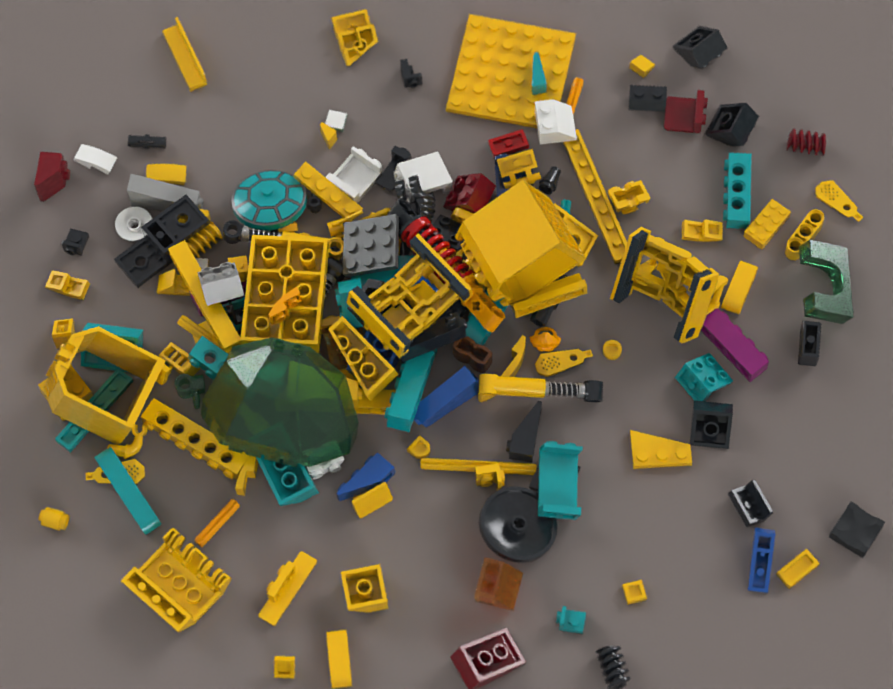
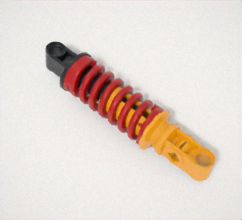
M398 199L387 215L397 214L399 216V239L402 242H406L407 247L411 249L410 240L419 234L472 288L473 295L465 303L461 300V304L470 310L487 331L494 332L506 316L484 292V288L478 284L474 276L476 273L472 269L468 271V264L462 263L463 258L459 255L456 256V250L450 248V243L444 241L442 234H437V228L431 224L426 214L417 215L406 201ZM434 271V274L445 285L446 282Z

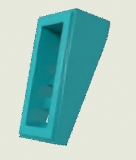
M535 52L533 56L532 95L546 93L547 82L538 52Z

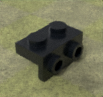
M751 480L746 486L733 489L728 493L746 527L765 522L773 514V510L756 480Z

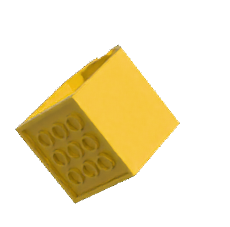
M521 180L464 220L455 235L456 240L460 242L463 239L465 240L461 244L463 252L467 257L465 261L476 272L474 276L478 283L487 287L489 297L493 301L502 299L500 303L503 306L529 299L586 259L551 199L524 180Z
M98 326L72 334L66 345L62 343L54 358L57 361L52 362L46 373V376L49 378L43 388L53 414L116 445H120L133 429L166 360ZM88 351L143 379L123 420L67 392L63 378L76 353Z

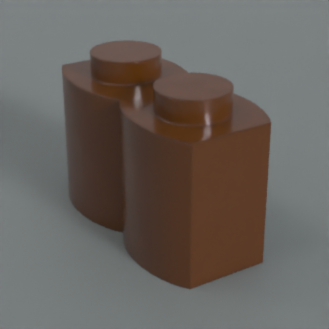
M468 336L454 342L453 355L457 360L469 364L477 372L486 373L492 364V352L487 347L476 344Z

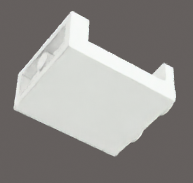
M353 146L350 156L334 174L329 173L326 178L358 204L383 173L382 164L377 159L368 157L362 149H357Z
M438 151L397 163L394 177L396 181L404 179L406 198L409 203L414 200L408 179L413 175H418L420 186L424 193L439 189L446 193L451 190L453 181Z

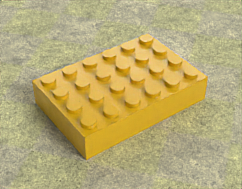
M252 235L240 338L242 349L253 350L256 348L257 350L319 353L329 257L328 239ZM297 287L302 301L293 308H287L289 316L283 322L271 325L268 314L273 306L286 293Z

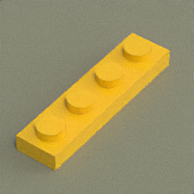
M306 161L294 173L293 177L341 217L345 218L363 210L359 204Z

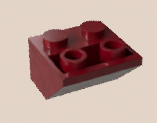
M482 173L457 176L443 207L450 211H454L456 207H459L471 213H476L488 204L496 185Z

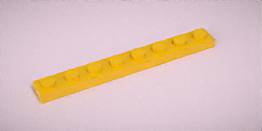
M577 129L575 130L577 140L566 141L563 144L614 264L622 261L627 241L580 131Z

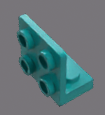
M710 353L685 363L675 376V379L695 401H706L712 392L733 382V379Z

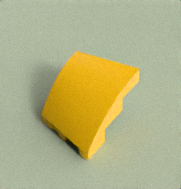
M367 9L331 18L346 66H350L378 42L374 24H370Z

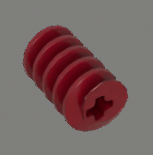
M793 128L788 136L786 151H788L790 146H792L793 152L799 147L800 153L807 149V153L810 155L811 151L814 150L817 156L819 151H822V156L824 157L826 135L822 133L819 138L818 132H814L813 136H811L810 131H807L804 135L802 129L796 134V129Z

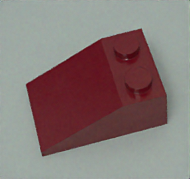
M507 628L460 646L450 656L468 689H477L485 686L526 663Z

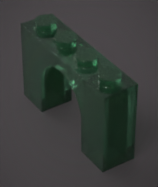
M811 239L799 246L800 264L823 270L832 282L833 294L827 295L813 292L803 299L804 316L843 324L854 317L847 247Z

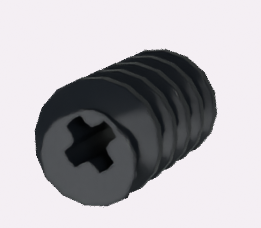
M606 646L596 651L599 654L598 661L601 662L600 668L604 669L602 674L606 677L605 683L609 684L607 689H621L626 686V682L631 680V677H624L628 669L621 668L626 665V662H619V659L624 656L623 654H617L621 650L620 646Z

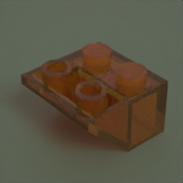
M485 557L475 591V602L514 611L523 572L505 562Z

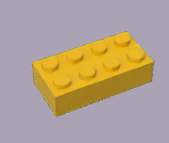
M771 199L744 231L743 237L763 250L788 220L791 211L774 199Z

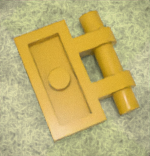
M533 149L496 159L501 177H510V181L504 183L505 189H510L521 180L534 184V181L541 179L539 172L534 174L531 172V169L538 167ZM526 172V176L516 179V173Z

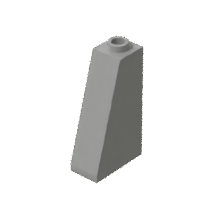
M135 174L130 175L127 193L132 207L164 211L184 195H187L199 209L203 207V199L200 197L199 191Z

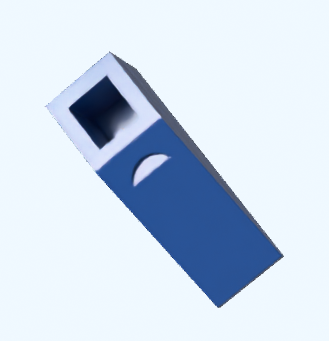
M378 452L374 456L371 455L360 470L357 469L353 472L351 479L347 483L344 482L337 489L338 500L343 501L366 493L383 482L387 483L395 475V467Z

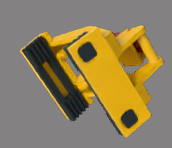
M640 227L629 235L610 299L620 304L632 294L633 289L658 301L662 299L669 308L682 317V321L678 322L673 338L680 343L697 338L707 314L719 308V300L724 285L728 283V278L719 276V273L713 268L706 267L695 256L692 257L689 251L670 244L660 237H654L650 235V230ZM643 255L650 258L645 263L640 264ZM655 269L658 270L663 279L652 275ZM684 284L689 287L690 296L686 293L687 289L683 286Z
M419 234L410 240L411 249L416 255L394 275L395 278H391L369 296L357 285L349 292L346 302L364 321V328L371 331L384 345L383 348L385 350L391 349L399 358L408 352L411 340L422 333L424 329L431 326L458 298L465 303L473 295L472 288ZM434 271L446 282L445 285L434 274ZM423 276L425 279H429L439 290L435 292L424 280L416 285L414 284ZM403 300H405L413 309H411ZM392 305L383 315L380 313L388 306Z

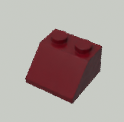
M40 152L34 186L40 202H45L66 186V180L70 179V169L67 168V161H65L62 153Z

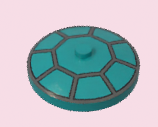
M265 170L254 173L243 179L232 194V207L236 218L245 226L256 230H275L288 226L301 216L307 204L304 185L297 181L293 174L281 170Z

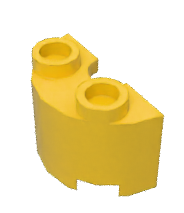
M641 180L636 182L630 181L624 185V188L615 186L608 190V195L617 212L621 211L622 214L637 211L638 205L643 202L647 204L651 199Z

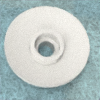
M141 207L126 208L116 218V231L121 238L127 241H139L144 237L141 227L152 220V217L148 211Z

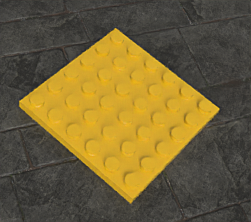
M469 14L446 112L537 128L535 101L554 99L561 102L576 33ZM535 52H538L547 82L546 93L532 95L533 56Z

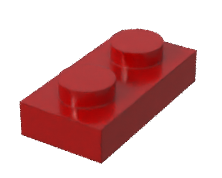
M523 129L488 140V145L494 159L495 156L501 154H512L529 148V143Z

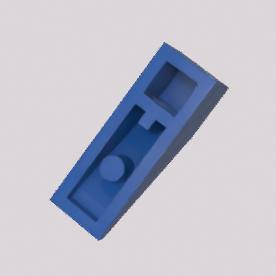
M754 528L748 590L768 593L775 530Z

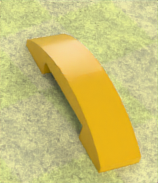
M524 335L521 336L512 348V357L514 359L501 376L515 377L518 373L525 355L526 337ZM478 393V401L481 403L494 397L482 396Z

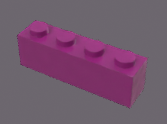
M717 308L706 316L700 331L749 382L753 381L767 369L769 361L766 354L758 351L754 342L742 334L740 327L736 324L734 325L724 311H720Z

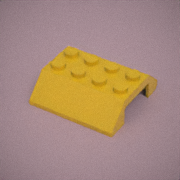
M172 528L163 536L164 544L139 569L134 566L121 582L179 633L194 625L223 595L232 578L223 573V570L220 568L215 570L211 577L208 576L214 562L209 560L199 549L194 548L192 543L186 545L181 552L180 548L185 541V537L180 535L175 528Z

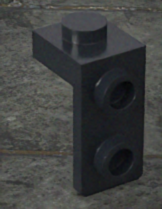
M394 146L391 150L392 160L377 180V185L390 192H393L395 189L394 182L396 180L394 172L397 163L411 160L410 152L403 147L399 148L397 146Z

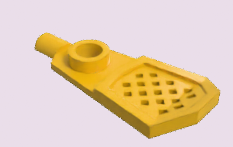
M833 180L823 181L815 187L816 198L847 218L853 217L858 222L862 220L863 216L857 212V206ZM848 206L850 210H844L843 207Z
M573 349L542 353L537 359L535 367L539 375L550 377L582 364L585 358L593 357L591 349L586 351ZM575 356L577 360L572 361L570 357Z
M136 459L121 462L135 484H138L145 477V467ZM101 467L96 468L95 472L85 473L86 480H96L97 483H111L108 478L102 477L104 472Z

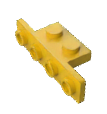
M300 551L293 563L288 561L286 565L283 564L277 573L279 576L275 582L271 581L267 587L268 601L258 614L259 618L272 626L277 624L316 565L317 560Z

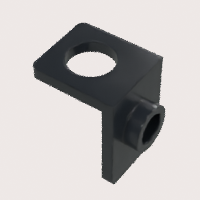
M228 300L229 305L226 306L229 317L233 316L235 325L241 324L243 317L240 315L243 313L244 308L234 310L231 300Z

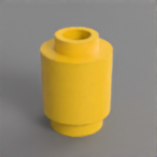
M50 507L41 510L39 514L41 526L58 531L61 529L65 530L68 526L70 516L64 511Z

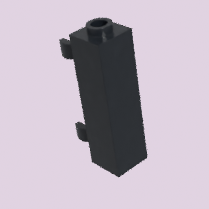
M451 309L446 310L443 313L444 317L437 319L431 326L424 329L422 333L411 340L408 352L401 357L402 362L466 337L465 329L467 328V323L465 319L460 318L458 312L452 313Z

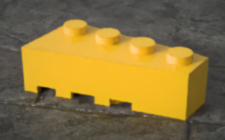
M343 316L328 329L370 401L399 375L386 359Z

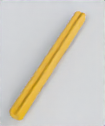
M421 458L420 461L421 469L475 472V467L499 463V468L504 470V474L534 475L537 470L536 464L438 458Z

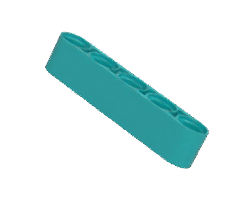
M111 446L95 456V460L144 534L147 535L162 525Z

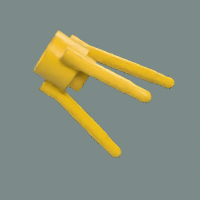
M363 211L327 223L331 237L344 238V234L341 233L344 232L343 223L363 214Z

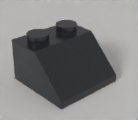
M698 26L672 46L691 67L700 69L708 66L711 60L720 57L723 51L728 48L719 30Z
M747 103L722 104L719 106L705 135L731 147L744 146L756 125L759 115Z
M694 400L690 445L729 449L733 404Z

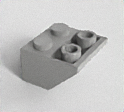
M224 262L218 267H206L197 272L207 306L244 296L240 277L234 262Z

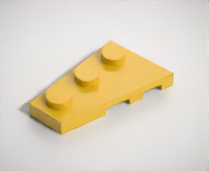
M630 430L633 469L692 465L690 444Z

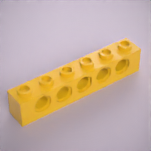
M153 398L140 416L143 426H146L149 431L155 430L164 440L168 441L170 439L175 442L174 444L179 449H186L191 452L190 454L194 458L205 460L212 469L216 470L218 468L223 471V474L229 479H238L242 467L250 457L247 453ZM162 419L168 420L165 424H159V421ZM177 429H183V432L180 434L174 433ZM194 438L200 439V440H199L197 443H195V444L190 443L191 440L194 439ZM209 448L216 449L213 453L206 452ZM227 457L232 458L228 463L222 462Z

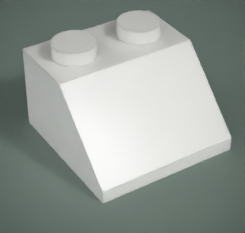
M554 99L535 101V117L540 145L577 140L572 106Z

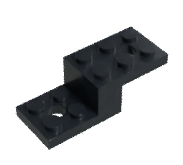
M184 195L143 225L141 229L144 237L117 256L114 261L133 284L139 288L173 263L168 248L184 240L187 241L210 224V221L187 195ZM182 216L188 218L185 223L178 222V219ZM139 259L146 260L143 266L136 265Z

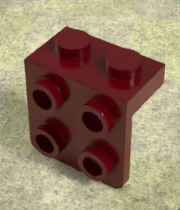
M697 90L696 99L667 97L664 129L667 131L700 134L702 125L706 124V114H703V109H707L708 98H704L705 90Z

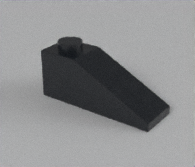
M541 401L535 404L512 434V439L507 441L506 452H509V459L533 461L542 410Z

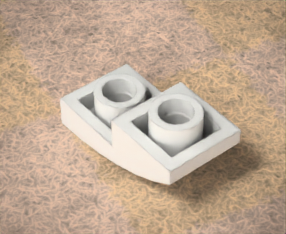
M82 144L73 160L89 169L93 166L108 175L117 157L103 150Z

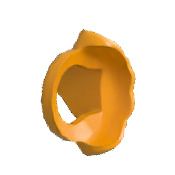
M550 327L538 328L534 335L529 337L532 346L542 352L553 351L561 342V337L557 336L556 331ZM545 330H546V331H550L553 335H551L549 332H543V333H541V334H539V335H538V333L541 332V331H545Z

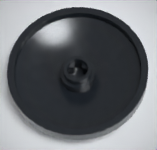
M512 486L496 491L487 499L480 512L479 529L484 542L496 555L511 562L526 563L541 558L551 548L557 536V519L538 516V493L528 488Z

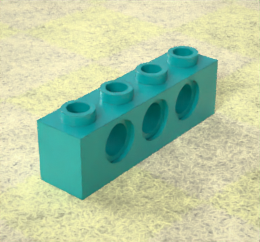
M729 153L728 160H724V171H727V176H724V187H727V193H724L723 204H727V209L723 210V221H726V228L747 229L750 225L752 154ZM735 172H738V173H740L741 175L737 176V175H735L734 173H735ZM739 189L741 192H735L733 190ZM733 206H739L741 209H734Z
M202 336L188 355L189 363L195 368L200 367L206 371L205 374L209 378L220 381L222 387L226 390H233L237 393V397L240 400L251 403L258 394L255 391L254 375L256 373ZM210 356L214 358L215 362L207 363L204 358ZM228 368L230 373L225 375L221 373L220 369ZM244 379L246 384L240 386L237 384L236 380Z

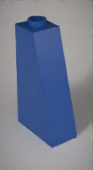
M466 366L462 367L420 401L414 421L418 425L422 424L426 428L477 395L479 393V379Z

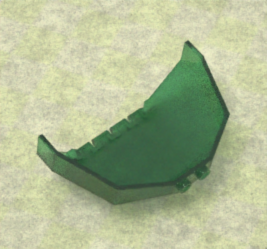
M267 338L233 346L202 399L201 416L220 444L229 445L228 450L242 453L244 449L246 455L261 458L262 454H264V459L280 463L281 459H283V464L297 467L298 464L310 467L350 454L357 438L359 421L346 375L312 348L299 343Z

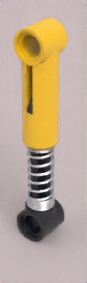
M235 220L227 221L223 227V238L229 244H236L241 241L247 242V240L250 242L252 235L328 239L286 231L275 234V232L259 231V229L254 230V228L251 230L249 227H243V225ZM233 229L236 230L237 233L235 235H230L228 231ZM338 237L328 239V259L333 257L340 260L343 257V240ZM336 246L340 250L333 252L330 248Z
M496 374L479 375V395L482 396L504 395L544 398V396L550 394V396L555 395L556 397L557 395L561 397L562 395H566V397L571 396V398L576 396V398H583L585 402H603L602 381L588 380L578 384H571V382L561 384V382L556 383L554 381L551 383L539 378L506 377Z

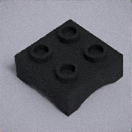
M850 501L830 532L829 538L863 558L883 528L885 521L870 515L857 504Z

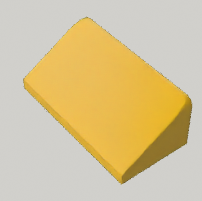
M383 482L352 500V507L360 519L393 500L387 483Z

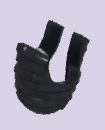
M413 175L408 179L411 193L415 200L408 204L417 215L426 214L430 222H432L436 212L434 209L436 206L434 203L436 201L434 191L424 193L421 189L418 175ZM404 179L394 182L397 197L406 201Z

